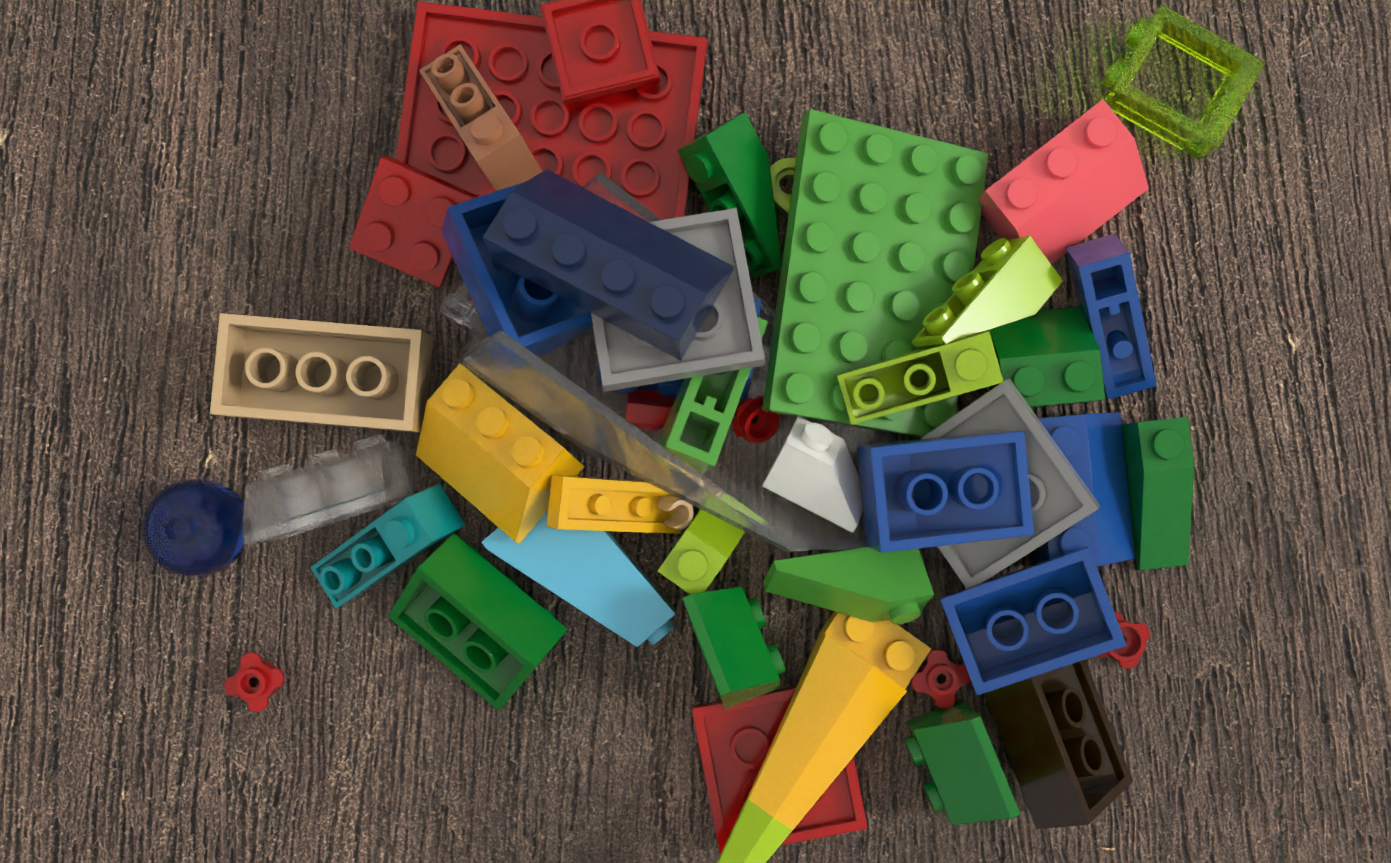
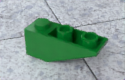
M744 112L712 128L677 151L686 166L688 175L695 182L710 212L737 208L751 279L778 270L782 267L769 156L747 114Z

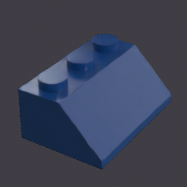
M525 182L447 207L441 231L503 369L552 352L593 327L590 312L494 262L482 238L510 192Z
M1120 412L1038 418L1101 507L1034 550L1035 564L1087 546L1090 548L1096 566L1135 559Z
M1088 546L940 598L977 695L1127 646Z

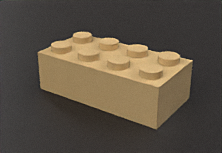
M220 313L210 414L233 418L420 433L429 395L434 337L423 330Z

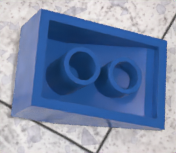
M1024 431L905 440L857 446L866 544L868 547L884 553L1034 535Z

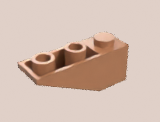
M461 44L437 57L433 62L419 70L495 191L526 182L543 172L523 137Z

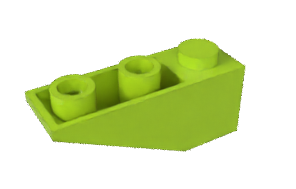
M1030 235L1011 240L1000 238L984 249L981 254L983 260L973 271L956 281L952 287L954 293L950 298L924 318L922 322L923 329L911 342L915 347L947 344L1035 315L1063 280Z
M989 331L974 334L947 344L920 348L837 375L851 425L1004 382Z

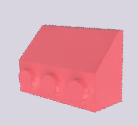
M1102 99L985 190L978 200L982 205V216L1000 238L1011 240L1030 235L1052 265L1067 253V247L1079 244L1148 190L1149 187L1135 138L1104 99Z

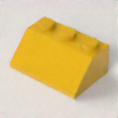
M461 363L458 364L427 400L416 456L518 544L523 541L548 511L552 475L577 476L585 467L563 446Z

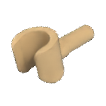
M705 481L680 498L669 495L661 497L658 502L659 509L664 511L675 509L673 516L665 520L664 525L679 530L690 525L694 515L693 505L713 491L712 484Z

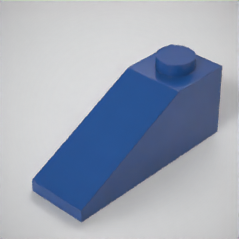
M1115 233L1067 247L1066 252L1077 300L1100 349L1106 398L1112 399L1156 387L1130 252Z

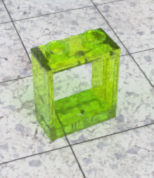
M1161 4L1148 19L1140 16L1125 39V43L1131 47L1125 58L1121 60L1117 57L1106 72L1101 84L1107 87V90L1101 100L1104 99L1116 114L1200 160L1219 147L1266 62ZM1157 37L1225 74L1199 122L1130 85Z

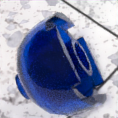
M190 479L173 483L154 496L145 510L141 530L144 546L155 563L171 573L197 577L221 572L236 562L241 554L239 551L243 547L244 539L248 538L250 523L247 508L235 491L212 480Z

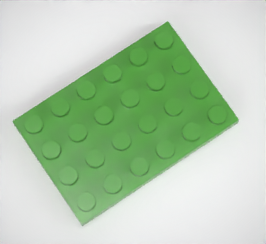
M812 109L802 114L762 411L916 438L924 437L956 415L958 395L851 425L837 375L927 347H915L911 342L923 329L922 322L924 318L950 298L954 293L952 287L957 280L974 270L982 209L978 198L984 192L988 153Z

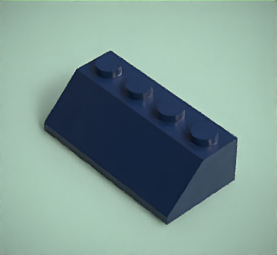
M548 169L510 192L482 237L494 262L680 361L734 270L733 265Z

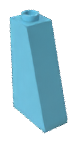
M547 511L520 544L512 540L499 527L481 542L488 551L636 647L641 645L646 639L653 646L675 627L670 619L676 614V608L609 531L563 530L546 527Z

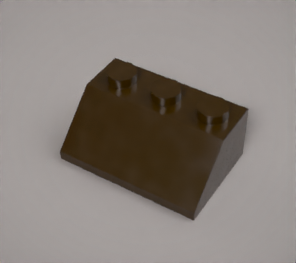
M1086 660L984 693L988 711L994 718L1004 744L1005 755L1011 762L1022 790L1023 801L1031 813L1036 829L1088 825L1133 782Z

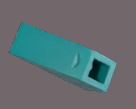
M439 483L405 498L310 568L335 609L441 543L464 527L465 523Z

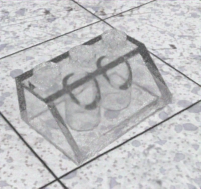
M384 435L372 436L355 442L356 451L338 456L337 450L333 449L307 457L309 466L291 471L290 464L261 471V481L245 485L242 534L245 545L280 541L398 504L405 498L417 494L401 442L391 440L385 442Z

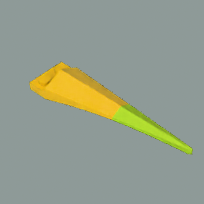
M835 611L832 613L818 635L785 715L717 863H766L905 695L907 692L905 690L931 650L929 646L899 625L892 624L891 620L869 622Z

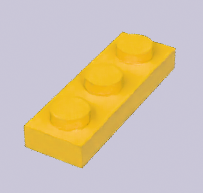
M552 475L546 527L563 530L681 534V530L664 525V521L673 516L675 509L672 511L661 510L658 508V502L661 497L666 495L677 498L682 497L686 493V485L667 482Z

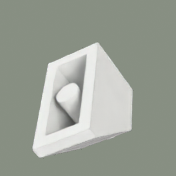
M797 417L762 486L853 533L861 517L863 503L860 478L843 438L831 433L825 426L812 423L802 417Z

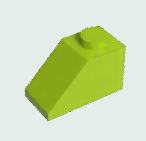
M715 488L660 565L658 572L689 594L705 592L730 557L755 516Z

